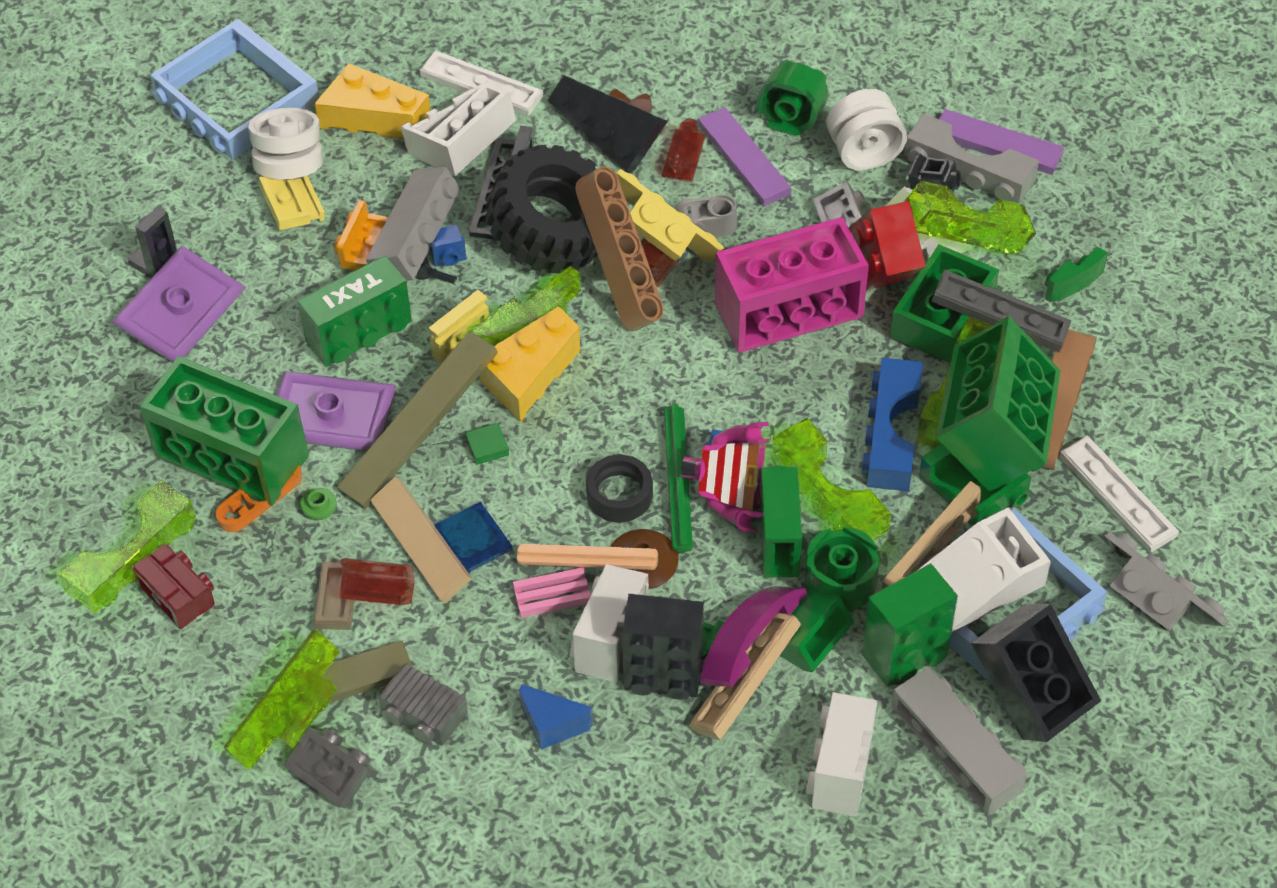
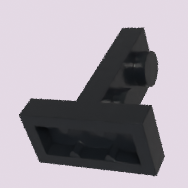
M158 206L147 216L143 217L135 226L140 247L127 258L129 266L149 278H152L177 251L168 212Z

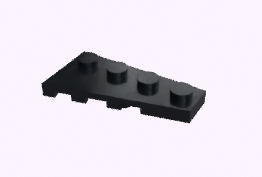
M563 75L547 100L623 169L631 173L636 170L668 122V120Z

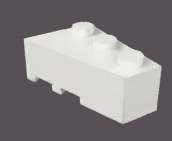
M484 82L452 99L453 105L439 112L436 109L427 112L428 118L413 126L410 122L402 125L401 130L408 154L434 167L446 166L450 174L456 176L516 121L509 91Z
M606 564L601 576H596L592 586L591 597L572 634L573 641L569 656L574 658L575 672L618 682L623 668L622 630L628 594L648 595V574Z
M833 692L830 706L823 705L819 728L825 730L823 739L816 738L813 761L818 762L816 771H810L806 790V794L813 795V809L858 816L878 700Z

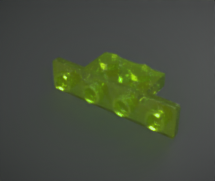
M311 631L224 745V750L243 767L249 770L252 769L272 741L293 749L319 713L327 708L331 697L337 691L338 687L322 676L338 656L339 650L320 631Z

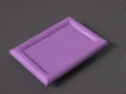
M181 245L116 316L112 323L173 363L178 356L185 358L246 287Z
M284 371L276 396L298 404L307 444L368 451L384 432L396 385Z

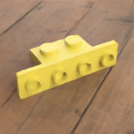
M622 169L616 172L625 199L633 206L630 213L637 233L674 261L681 257L687 247L701 258L710 262L716 258V252L724 250V246L712 234L704 232L692 223L687 215L676 211L665 202L663 197L651 192L640 184L634 175Z

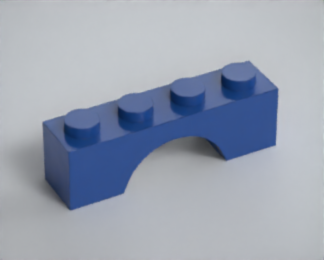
M882 357L881 370L873 371L871 391H877L878 396L877 398L870 397L868 418L875 419L874 426L867 425L865 446L872 447L871 454L864 453L861 472V474L868 475L867 487L909 492L915 444L901 438L894 431L891 422L899 414L918 408L923 362Z

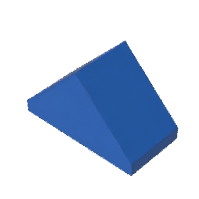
M521 684L519 689L520 706L541 750L590 731L593 725L591 706Z

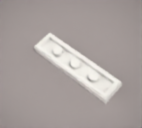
M435 51L420 69L421 77L464 93L484 82L510 92L514 112L525 116L530 115L543 97V90Z
M1088 436L1060 451L1059 457L1149 553L1178 536L1179 531Z

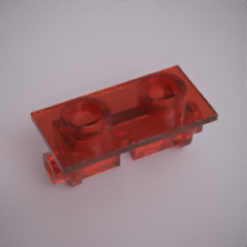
M685 119V121L680 123L679 129H675L662 171V177L693 182L706 134L698 133V125L694 119Z

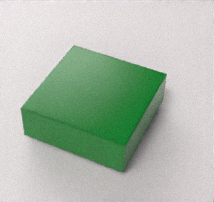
M499 423L465 432L466 440L476 465L509 456V448Z

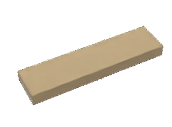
M395 476L370 499L441 601H449L472 580L469 573L401 479Z
M970 481L882 580V590L917 571L947 546L973 516L974 508L980 504L981 490L979 486Z
M782 613L775 615L746 651L751 662L750 666L733 687L716 686L692 719L689 726L695 733L718 740L723 738L800 627L801 623L795 616Z

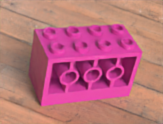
M836 218L716 252L715 306L738 353L863 318L869 265L844 218Z

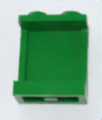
M943 444L922 456L919 476L948 504L956 498L970 481L980 487V504L974 508L973 516L967 522L972 527L976 523L1008 507L1013 506L1017 508L1021 506L1029 497L1032 478L1026 473L1008 485H1002L992 491H988Z

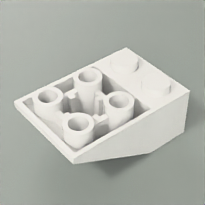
M1008 507L976 523L921 568L931 563L958 595L952 627L953 632L1045 586L1051 561Z

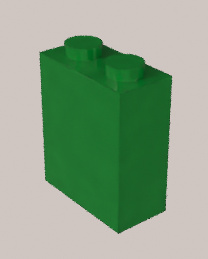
M782 465L762 467L760 513L762 518H760L763 578L799 577L802 528L798 467Z

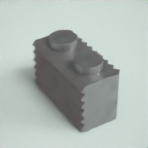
M407 663L400 668L378 696L381 714L389 723L395 726H399L401 723L412 729L413 734L419 740L428 744L434 741L444 746L468 714L466 697L463 694H459L445 684H441L438 680L435 681L432 677L422 674L420 670L410 667Z

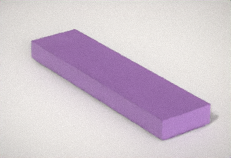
M726 107L698 118L700 129L763 207L791 195V186Z
M947 109L943 111L940 120L952 124V136L957 145L991 156L1003 153L1008 149H1013L1039 160L1037 171L1050 175L1054 174L1064 152V146Z

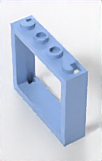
M239 19L150 75L154 89L152 94L155 100L161 105H168L179 121H187L198 137L205 136L217 153L221 154L224 152L232 160L253 146L249 138L248 126L250 120L228 133L177 90L178 88L239 50L291 92L260 113L278 108L308 110L319 99L317 81Z
M1013 508L1011 510L1050 559L1049 570L1081 598L1058 616L1071 642L1078 634L1079 628L1086 622L1090 625L1094 624L1097 616L1105 611L1104 603L1107 591ZM967 626L951 633L950 646L993 686L971 645V642L978 637Z

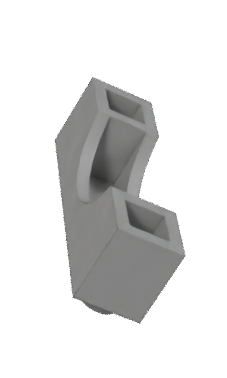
M923 113L907 135V142L905 144L904 158L909 159L912 163L917 153L927 158L955 160L956 168L961 172L962 182L972 189H981L993 194L1004 202L1020 205L1036 181L1039 160L1013 149H1008L1003 153L993 156L971 154L959 147L954 141L952 124Z

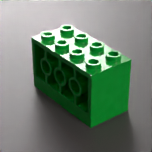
M1010 316L954 345L936 432V438L988 491H992L1002 485H1008L1016 478L1030 471H1037L1047 463L1061 372Z
M181 356L175 359L139 405L156 457L235 491L239 489L245 491V494L249 495V497L259 501L266 500L268 505L271 506L277 501L281 495V489L290 477L293 476L298 466L300 465L301 467L309 457L298 404Z

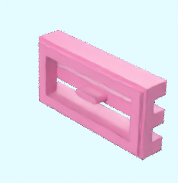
M583 567L513 582V589L521 618L585 605L591 597ZM581 590V593L525 604L527 601L556 597L561 594Z

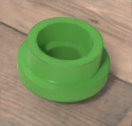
M325 488L312 489L301 500L303 513L313 520L327 519L334 513L337 507L335 495ZM318 500H324V501H323L322 503H320V504H314V503H313V502L318 501Z

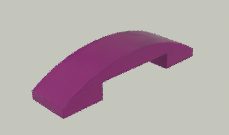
M773 586L762 589L743 601L725 621L710 647L700 677L702 684L733 687L751 664L746 651L777 613L792 614L807 595L806 589Z

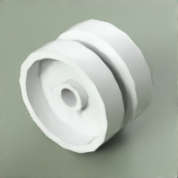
M863 89L850 93L835 104L826 119L828 133L836 144L841 160L848 168L856 171L887 164L903 150L907 142V130L897 115V110L891 99L885 92L877 89Z
M278 108L260 113L250 120L248 126L249 138L253 145L251 155L253 168L256 173L272 179H295L314 173L322 166V145L319 142L320 124L316 114L299 108Z

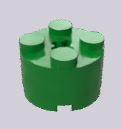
M789 60L780 62L772 71L758 95L756 105L760 117L762 114L768 120L767 125L772 130L798 136L803 131L811 130L828 101L829 93L825 74L821 70L813 69L802 63Z
M843 527L842 530L831 531L830 528L818 533L811 540L807 549L805 568L806 590H812L819 594L839 595L849 613L865 605L869 597L875 593L878 580L879 555L874 540L863 531L852 527Z

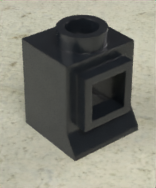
M917 153L908 173L910 189L936 201L950 202L954 190H958L960 187L961 172L957 170L955 160L927 158Z

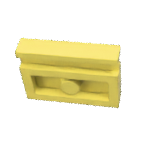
M308 176L295 179L259 177V187L279 231L310 224V220L314 219L324 221V209Z
M475 291L429 327V331L432 333L430 337L432 357L438 362L442 363L469 330L479 335L490 327L489 308L485 304L488 298L481 291Z

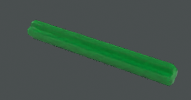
M672 404L664 409L671 542L674 551H678V554H684L693 548L689 479L682 478L681 476L682 461L684 457H687L685 416L682 407H679L678 404Z

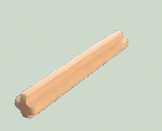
M521 544L517 549V561L520 565L605 568V565L609 564L625 569L654 570L658 565V552L656 549Z

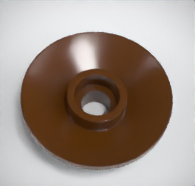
M650 529L632 530L619 536L610 546L657 550L658 565L656 569H629L648 574V589L656 588L666 583L674 575L678 567V551H674L671 540L658 531Z

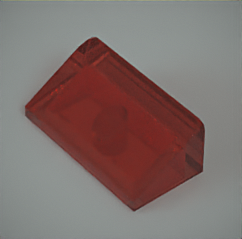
M349 558L341 559L339 596L341 599L396 605L411 604L415 585L413 567L411 565Z

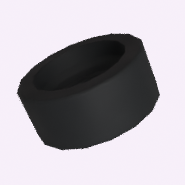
M623 454L610 455L598 460L589 469L586 478V495L589 507L594 514L602 519L616 523L632 521L642 516L650 507L653 498V481L650 470L644 462L633 456ZM622 475L638 481L640 491L636 496L628 500L615 501L602 496L599 493V485L603 480L611 476Z

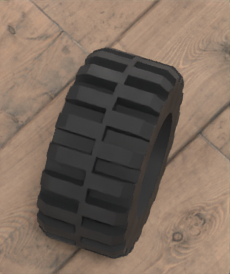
M547 145L534 146L533 150L528 147L518 151L516 155H512L501 168L486 202V221L489 226H492L490 232L494 240L501 242L500 248L506 254L511 253L515 256L514 261L521 265L523 262L531 265L532 270L539 272L542 269H547L548 273H560L562 269L565 272H572L577 270L578 267L586 266L592 261L593 257L598 255L575 189L576 183L580 178L596 169V163L589 158L585 160L580 157L581 153L573 149L569 152L563 150V146L553 145L552 148H547ZM543 196L559 202L571 213L574 222H559L547 218L533 207L528 197Z

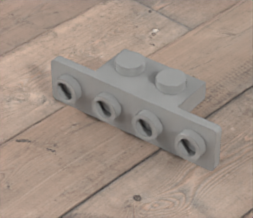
M1108 530L1104 537L1131 557L1110 586L1170 631L1192 603L1224 627L1230 622L1222 615L1226 610L1222 605L1209 596L1204 601L1193 594V591L1197 588L1180 574L1175 579L1166 574L1164 570L1167 565L1151 553L1146 558L1138 553L1135 549L1139 544L1121 531L1118 536H1115Z

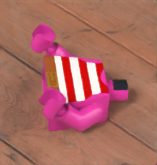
M768 422L735 425L715 435L711 445L703 446L702 459L684 457L682 461V478L699 480L698 494L706 497L707 505L725 520L736 524L739 530L757 533L758 530L752 527V519L754 517L762 518L760 512L749 510L760 509L761 470L764 467L766 443L770 442V439L762 437L761 429L763 426H769Z

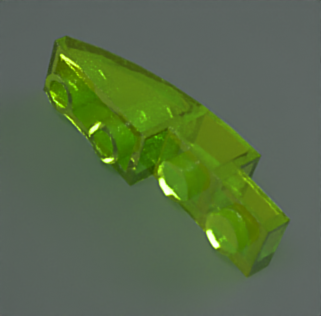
M569 266L561 274H556L540 291L531 294L524 304L513 297L504 305L498 306L492 315L481 324L473 326L470 331L495 346L558 306L567 314V303L581 293L580 272Z

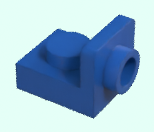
M457 224L440 228L429 249L435 267L441 265L452 266L459 261L467 260L465 241L463 236H460Z

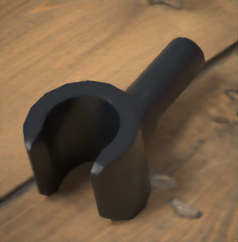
M425 257L415 276L418 280H426L431 277L451 284H455L457 280L456 276L431 268L427 257Z

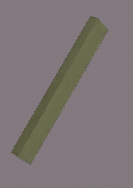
M469 330L337 486L339 491L364 509L369 507L372 503L370 499L391 481L497 355L496 347Z

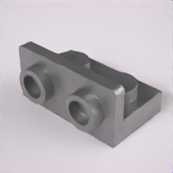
M847 181L813 198L821 222L843 217L848 227L865 214L864 208L868 207L862 192L859 189L854 191Z
M308 727L285 762L284 767L338 806L347 808L366 777L375 778L379 771L369 765L372 761L370 756L355 747L350 751L341 745L344 738L327 727H324L323 731Z

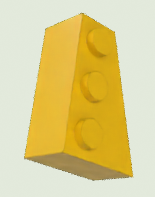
M349 63L315 103L316 114L322 129L336 127L355 133L361 130L376 132L380 136L404 138L401 130L402 125L410 122L413 126L428 118L426 113L431 111L428 94Z
M558 306L495 345L498 353L481 372L479 380L521 423L526 417L527 411L537 400L541 399L547 387L555 378L557 379L581 351L579 326Z

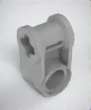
M717 195L698 199H684L674 206L676 211L687 215L692 223L714 237L731 235L737 229V205L735 199L731 196ZM688 208L691 209V214L689 215L687 210Z

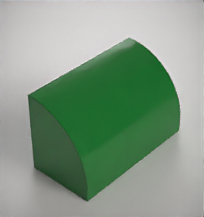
M807 590V595L791 614L798 619L801 625L780 656L804 671L814 672L854 623L841 597L836 594H819L812 590Z

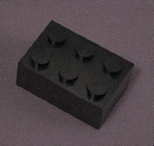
M628 594L622 630L624 689L631 690L633 693L642 696L650 695L651 693L668 694L671 698L684 700L689 697L698 698L703 665L704 602Z
M1025 603L971 642L974 651L1023 740L1048 742L1101 702L1051 604Z

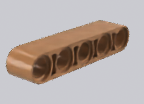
M601 166L577 181L575 187L576 194L619 317L627 329L637 331L662 317L663 304L619 179L611 168Z
M1068 329L1060 352L1055 351L1052 362L1061 372L1047 463L1042 467L1055 470L1056 460L1059 458L1065 440L1064 436L1068 431L1073 415V408L1076 406L1082 381L1085 379L1090 364V357L1094 351L1096 336Z

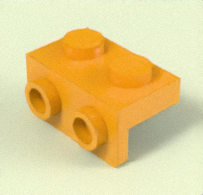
M359 200L354 211L349 212L346 227L342 235L339 234L336 238L334 250L338 254L340 266L343 269L355 271L368 264L366 258L389 218L368 213L366 201Z

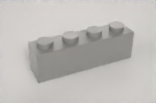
M446 166L413 171L366 258L368 264L386 255L406 281L414 280L460 191L457 182Z
M927 667L894 689L891 707L987 816L1024 791L1027 774L1023 764L1016 757H1011L1001 747L997 735L992 730H986L982 726L970 705L965 702L962 703L954 695L950 684L944 677L937 676L930 667Z

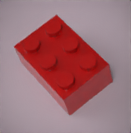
M909 201L870 209L848 227L869 265L866 291L902 283L926 267Z

